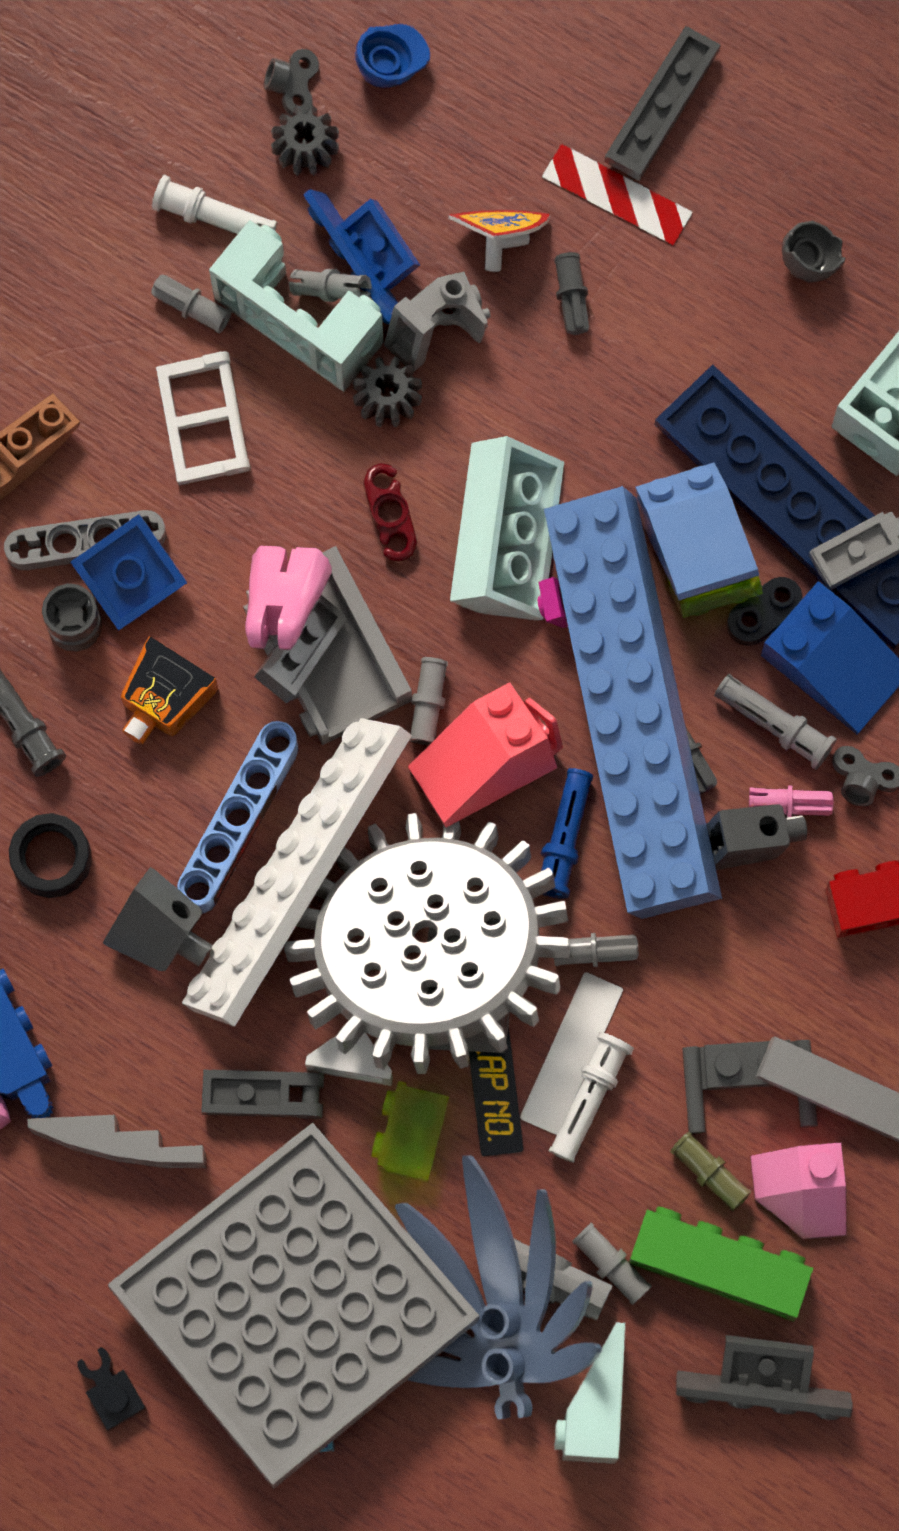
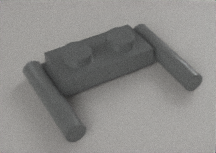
M784 1040L812 1053L811 1040L791 1042L790 1040ZM770 1041L704 1045V1047L691 1046L682 1048L688 1132L692 1134L706 1133L703 1090L773 1086L756 1078ZM798 1097L800 1127L818 1126L816 1105Z

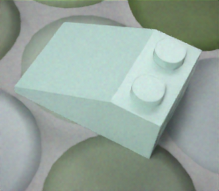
M625 1323L615 1324L602 1347V1353L593 1363L568 1407L565 1420H557L555 1450H563L562 1460L616 1463L619 1459Z

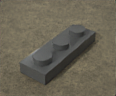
M321 595L308 616L302 633L291 650H280L277 643L254 677L287 704L299 691L348 617Z

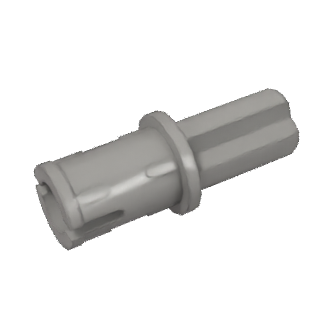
M160 275L153 284L151 294L155 298L181 311L183 318L187 319L190 316L219 334L224 330L231 317V310L225 309L202 296V291L198 288L193 291L166 275Z
M591 933V937L568 939L570 947L569 958H554V965L593 963V967H598V962L636 960L639 955L638 939L635 935L596 937V933Z

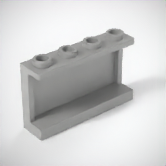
M336 546L322 552L331 564L332 573L321 595L348 618L299 691L291 699V701L296 698L299 699L305 711L299 714L301 722L309 737L317 734L322 745L341 737L350 724L359 722L361 718L375 720L412 701V690ZM247 590L246 595L249 601V590ZM248 604L243 606L246 615L248 611ZM269 635L266 647L264 648L267 656H269L278 643V635Z

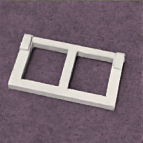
M229 352L203 355V357L156 367L175 473L179 485L225 475L239 474L251 469L231 373ZM219 369L226 407L177 417L170 379ZM229 419L236 458L186 469L179 430Z

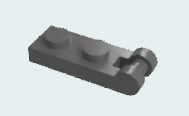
M203 1069L202 1115L323 1118V1104L319 1103L320 1089L324 1088L325 1075L310 1072ZM290 1087L303 1088L302 1102H289Z

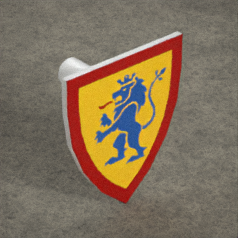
M483 210L450 214L449 219L486 236L485 270L496 272L501 270L502 249L527 245L529 243V233L544 227L550 219V214L516 210Z

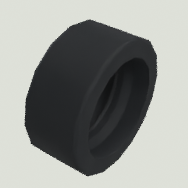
M54 813L36 815L22 823L13 834L8 850L10 866L20 884L32 894L46 898L65 896L78 889L87 878L92 863L90 844L80 826L68 817ZM54 831L65 835L71 840L75 847L76 857L73 867L66 875L59 879L45 880L38 878L30 872L26 865L25 854L29 843L34 837L44 832Z

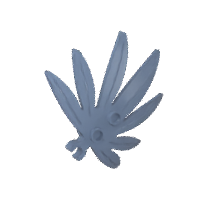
M464 1155L462 1157L469 1218L487 1306H485L479 1288L468 1267L446 1237L427 1218L409 1204H396L395 1209L409 1235L480 1316L477 1323L471 1327L475 1334L474 1338L465 1332L443 1350L460 1357L461 1360L436 1356L408 1380L455 1388L499 1385L500 1396L495 1403L496 1417L498 1419L511 1418L510 1404L512 1401L517 1406L518 1418L529 1417L532 1414V1402L528 1395L524 1393L523 1383H544L572 1377L591 1366L602 1353L601 1345L592 1342L573 1344L555 1353V1349L562 1345L580 1324L589 1305L593 1285L591 1281L581 1283L556 1310L543 1332L540 1331L552 1292L556 1262L555 1228L548 1194L544 1189H539L536 1193L524 1305L520 1264L507 1217L492 1185L475 1158L471 1155Z

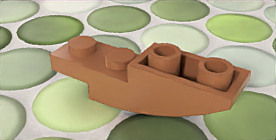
M53 393L0 431V501L35 472L80 426V421Z

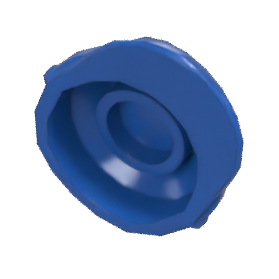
M394 24L369 27L361 35L356 45L355 60L366 82L378 88H390L409 81L414 74L426 67L430 60V49L423 36L412 26Z

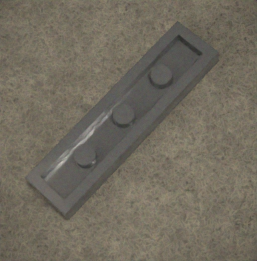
M687 26L684 27L606 153L605 163L638 181L641 180L720 52L721 44Z

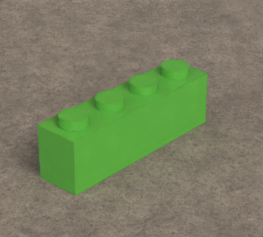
M658 1206L655 1212L646 1211L629 1260L631 1265L789 1321H795L813 1271V1267L804 1265L805 1257L786 1250H781L779 1256L763 1250L764 1243L750 1237L740 1235L738 1241L721 1236L723 1229L707 1222L698 1221L697 1227L681 1222L682 1215L664 1207Z

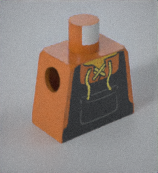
M149 636L121 694L123 706L134 713L122 729V732L140 745L144 744L155 727L173 737L218 691L216 678Z

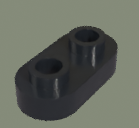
M776 577L738 603L731 610L727 621V630L730 637L740 645L753 646L771 635L803 599L799 585L790 578ZM783 591L788 594L789 600L784 603L778 602L774 594ZM744 616H752L757 624L753 627H746L741 619Z

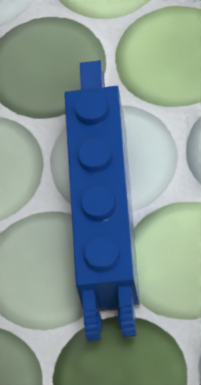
M3 968L0 970V1094L3 1098L12 1101L20 1098L23 1106L26 1108L25 1110L29 1112V1115H32V1119L51 1118L50 1115L53 1113L52 1109L54 1107L52 1106L53 1103L49 1101L50 1097L44 1084L51 1081L46 1069L53 1065L42 1044L33 1046L27 1032L34 1029L23 1006L17 1009L14 1008L8 994L14 992L15 989Z

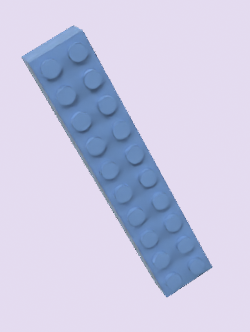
M621 486L545 508L547 527L627 913L644 919L722 899L637 498Z

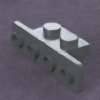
M726 1335L720 1376L687 1371H677L676 1395L684 1396L686 1400L694 1403H706L709 1400L727 1402L729 1405L740 1409H748L755 1405L771 1407L773 1411L781 1414H794L797 1411L815 1413L818 1417L827 1420H836L841 1416L851 1417L853 1410L850 1392L809 1387L814 1355L813 1346Z

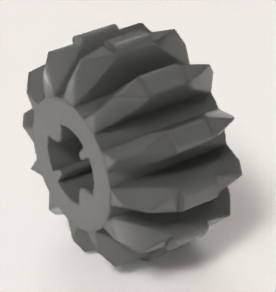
M296 105L293 109L294 117L282 113L279 117L281 126H273L271 134L275 141L271 144L272 153L280 155L279 164L282 168L293 164V172L298 176L302 172L303 167H309V172L315 176L317 164L329 168L331 165L329 155L338 154L339 144L335 140L339 138V130L336 126H330L332 121L328 113L317 117V108L313 105L307 114H302L301 108ZM301 138H305L303 140V144L299 143L298 140ZM308 138H311L312 142L306 144Z
M378 357L375 370L370 366L363 365L361 368L363 378H356L353 382V388L358 392L353 396L354 405L363 407L361 416L364 420L376 414L375 422L379 428L384 424L385 418H391V424L397 428L400 425L399 415L401 414L405 418L412 419L414 417L412 406H420L422 403V396L417 393L422 388L421 379L412 378L414 368L411 364L399 369L400 361L397 357L391 360L390 366H384V360ZM386 387L394 389V393L390 392V397L381 396V391L385 393Z

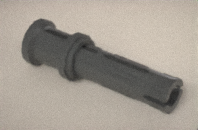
M0 669V715L13 733L11 736L12 743L16 748H21L32 763L31 771L35 777L43 776L62 764L66 754L62 749L55 747L46 733L47 726L38 718L34 719Z

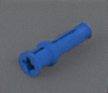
M576 768L567 770V778L558 807L551 841L546 843L541 850V856L544 857L541 871L550 868L554 875L555 869L558 866L556 877L554 878L555 887L542 894L548 897L567 899L570 896L571 890L567 886L572 866L577 864L579 860L575 845L584 816L590 784L593 781V774L585 770ZM576 797L569 825L566 826L573 798Z

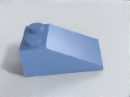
M715 463L698 466L691 470L656 479L635 487L642 525L678 600L759 576L758 567L730 493Z

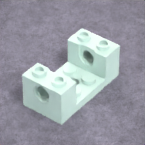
M249 220L209 269L214 299L344 392L360 373L363 365L368 363L384 343L380 307L365 295L358 297L348 290L319 328L316 327L317 322L311 315L302 309H298L296 312L284 304V298L274 289L286 274V266L282 262V257L284 256L282 238L271 227L265 224L259 227Z
M899 331L839 403L831 428L896 476L899 475Z

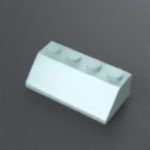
M508 436L471 444L450 602L482 614L537 621L544 619L538 607V596L541 595L538 582L549 578L552 559V546L544 509L559 505L564 468L563 461Z

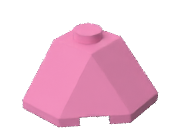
M841 1143L797 1146L750 1157L755 1201L767 1211H771L789 1226V1229L801 1239L846 1236V1184Z

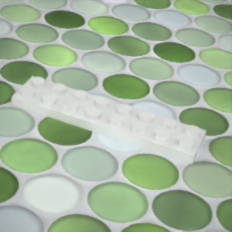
M361 718L359 722H353L346 728L342 735L341 744L333 757L323 765L319 780L311 793L301 801L298 814L292 824L279 837L273 855L268 863L256 874L254 886L246 899L234 910L230 925L223 936L213 944L210 950V957L203 969L191 980L187 990L188 993L182 1001L183 1005L193 1012L235 1027L412 736L401 726Z

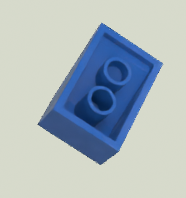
M819 581L764 642L761 656L856 735L861 732L899 688V658L849 605Z

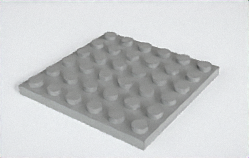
M311 1123L108 1284L109 1290L273 1489L474 1326L480 1318L479 1314L314 1123Z

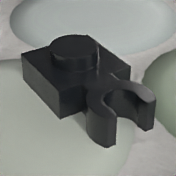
M101 1347L97 1349L102 1358V1366L98 1370H89L83 1359L77 1361V1365L81 1374L90 1380H94L97 1385L88 1390L86 1394L106 1429L111 1431L147 1408L124 1369L115 1375L111 1373L112 1358Z

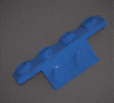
M309 189L304 194V197L310 205L307 208L310 216L319 226L325 227L331 236L329 240L331 248L340 258L347 260L353 269L351 275H367L370 278L372 289H360L371 293V298L381 309L382 322L387 325L390 324L393 308L398 303L390 290L420 266L419 262L377 200L369 199L347 219L343 220L325 193Z

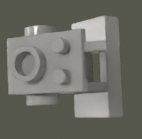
M465 272L438 277L412 300L405 297L394 306L384 346L405 366L411 364L415 371L425 362L434 327L439 324L444 326L458 325L480 343L482 342L485 329L488 327L487 319L491 317L488 308L481 309L482 300L479 290L474 284L470 285ZM449 308L453 313L445 314L441 310Z

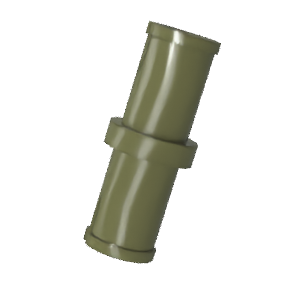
M687 1132L672 1147L670 1152L677 1156L698 1177L696 1182L701 1187L707 1185L732 1212L740 1207L750 1196L752 1191L747 1189L724 1167L726 1162L720 1156L715 1158L692 1136V1133Z

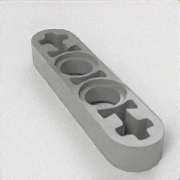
M151 510L135 511L18 529L7 536L4 542V552L8 562L14 568L33 570L71 564L73 559L96 544L94 536L98 530L104 527L116 530L139 513L145 522H150L153 529H158L153 531L161 545H163L166 539V528L163 519L158 513ZM61 534L73 535L76 538V546L71 552L59 553L53 548L55 538ZM45 537V544L49 555L43 556L41 548L29 550L27 558H20L18 552H13V550L19 549V542L27 541L29 547L42 546L39 538Z

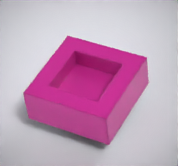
M551 577L539 581L541 595L538 596V607L541 615L546 619V622L561 628L568 627L559 580Z

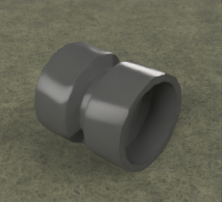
M69 583L57 586L48 593L43 601L42 615L50 637L55 644L66 651L78 652L88 649L96 643L101 634L102 621L95 599L91 593L78 584Z

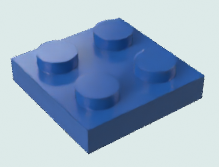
M140 513L71 561L75 570L118 631L188 583Z

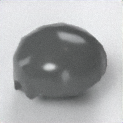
M818 222L798 223L783 239L782 259L785 266L794 277L807 283L826 280L835 274L846 260L845 257H842L843 240L833 235L827 226Z

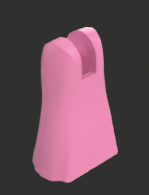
M259 546L252 555L248 611L245 622L246 636L251 647L264 649L269 635H278L280 650H291L302 633L308 616L321 596L332 573V567L328 558L319 549L299 547L292 549L289 563L286 549L277 546Z

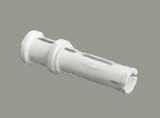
M163 175L160 179L152 202V210L159 211L164 209L183 216L185 222L195 223L197 220L236 234L242 230L249 220L259 227L263 224L271 227L273 230H276L277 221L269 220L206 197V192L202 188H187L171 182V178Z
M599 1032L597 1036L599 1044L589 1065H584L581 1070V1076L584 1080L567 1112L552 1147L549 1149L550 1153L571 1163L575 1161V1156L607 1090L612 1091L613 1088H616L618 1083L616 1076L626 1055H631L634 1050L626 1042L603 1032Z

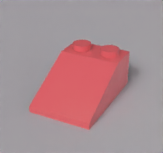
M509 682L472 702L408 765V769L447 828L557 769V765L548 737Z

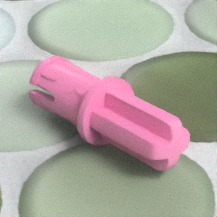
M788 786V789L750 787L749 807L780 804L783 807L784 815H787V817H792V814L829 816L833 812L834 797L829 791L792 790V786Z

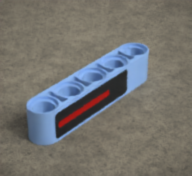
M270 722L260 731L179 878L177 887L186 896L188 888L194 883L202 882L209 886L210 889L205 898L201 900L190 899L201 908L202 914L212 910L217 904L297 757L298 743L296 733L285 722ZM281 736L288 739L290 744L283 752L276 753L267 748L268 742L274 737ZM261 772L270 777L269 783L262 789H254L247 785L248 779L255 773ZM236 809L246 810L250 814L249 820L241 826H234L227 822L228 815ZM221 845L230 850L228 858L221 863H214L207 859L209 850L215 846Z

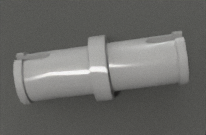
M295 269L291 273L290 278L301 279L302 283L289 282V289L293 295L317 296L327 302H335L338 298L342 299L348 290L358 297L361 295L370 297L371 293L361 292L359 288L372 289L371 280L367 275L340 274L336 269H325L322 272Z
M423 657L421 658L422 664L417 693L412 695L411 701L415 705L410 742L430 745L435 740L439 711L445 706V698L442 697L448 662L439 658Z
M592 1222L572 1241L597 1266L599 1270L596 1273L602 1279L606 1276L626 1296L632 1305L652 1287L625 1259L627 1254L622 1249L617 1251L594 1227Z

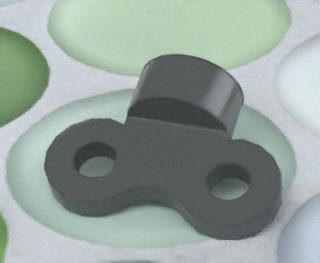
M299 49L290 56L288 62L272 58L267 67L264 89L284 94L282 105L286 112L294 116L293 109L296 106L293 102V97L301 99L302 106L298 107L301 108L302 114H307L313 105V98L307 84L308 80L319 69L317 56L308 49ZM299 60H305L308 63V69H303L299 65Z
M842 746L835 751L832 757V765L838 773L847 776L841 789V794L851 804L869 806L873 803L878 789L884 792H894L899 789V766L891 762H869L858 749L851 746ZM843 758L851 759L853 764H846ZM882 774L891 775L893 780L884 779Z

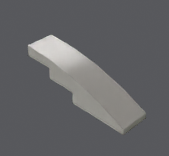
M115 1115L28 1119V1128L33 1134L82 1153L116 1162L160 1168H206V1154L203 1145L162 1147V1135L159 1130L119 1132L118 1119Z

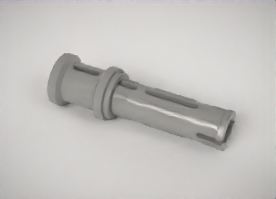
M728 674L723 679L714 694L715 697L729 704L778 737L782 748L785 750L791 748L811 761V767L815 770L822 765L837 741V738L831 735L827 738L809 726L805 717L798 715L793 717L754 690L742 684L731 674Z

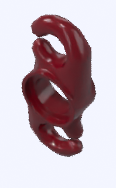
M380 463L373 465L367 470L363 485L372 521L380 532V543L388 545L393 536L404 537L407 542L406 547L402 551L397 552L388 547L383 550V555L391 561L400 562L407 560L414 554L417 538L408 503L400 492V482L393 480L386 489H380L374 485V479L378 474L383 473L392 478L397 475V469L389 464ZM392 502L399 505L402 509L401 517L395 522L383 521L378 515V510L383 504Z

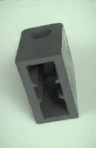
M780 804L721 810L706 824L716 870L776 859L790 846V843L807 839V825L804 817L800 815L785 818L783 807Z
M151 867L133 889L103 941V944L158 971H166L177 954L199 967L213 946L192 932L202 915L201 908Z

